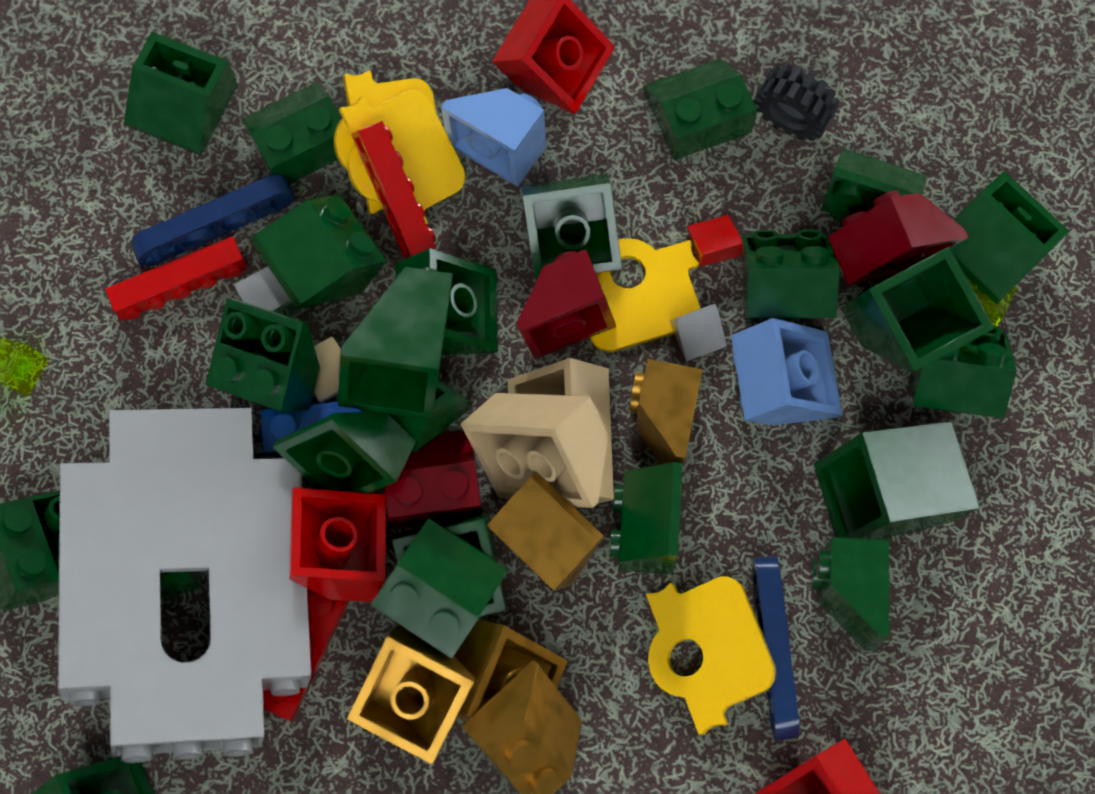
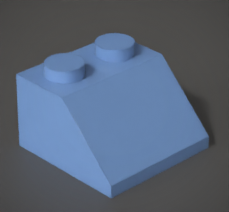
M504 88L449 99L441 106L445 132L453 148L517 187L546 148L544 109H542L536 99L528 94L522 93L518 95L512 90Z
M771 318L731 335L734 351L733 361L737 370L740 389V405L745 421L766 425H780L843 416L828 332Z

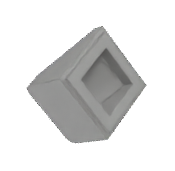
M716 303L670 320L685 362L727 347Z

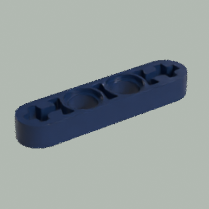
M271 175L147 228L136 234L130 241L138 264L141 266H154L287 208L294 201L295 195L284 175Z
M777 556L753 558L752 576L758 624L776 667L775 681L766 691L772 736L774 740L799 739V715L779 561Z

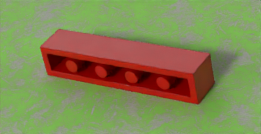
M383 121L351 133L404 260L429 248L437 249L434 243L436 242L435 234L430 227H427L424 220V208L420 202L416 201L413 194L415 190L413 182L405 175L402 168L404 162L400 153L394 149L391 142L393 136L389 127L384 125Z
M231 236L105 288L114 313L121 321L133 320L139 317L141 312L149 309H160L170 300L175 298L184 299L190 296L194 290L213 287L217 281L226 277H237L243 270L248 268L234 237Z

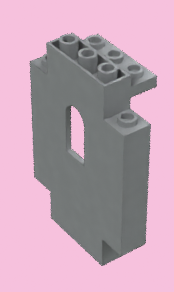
M251 408L109 410V463L60 464L59 694L61 701L70 700V705L78 707L95 706L101 703V698H110L112 756H122L123 762H146L152 760V754L173 753L174 759H196L202 757L203 751L223 750V755L225 756L250 755L253 753V748L262 747L264 739L262 690H271V694L275 696H289L298 694L300 688L308 687L311 678L307 588L289 579L291 491L293 487L302 488L301 473L285 459H253ZM209 571L211 642L207 652L196 661L188 663L177 662L168 657L162 648L160 572Z

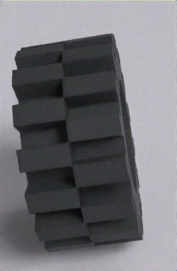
M783 64L782 67L777 65L771 69L756 94L754 104H757V112L763 113L762 118L765 121L773 122V128L777 130L782 128L785 130L784 133L789 136L792 133L796 134L799 140H804L806 137L809 141H815L816 138L822 137L839 107V98H835L836 93L833 89H826L827 82L823 79L820 81L814 79L816 74L810 71L808 74H805L801 67L795 66L792 70L789 64Z

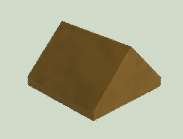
M537 472L525 481L487 524L553 590L568 587L576 581L604 537Z

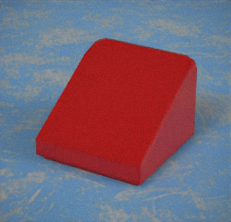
M729 215L687 226V231L700 267L741 256L744 245Z

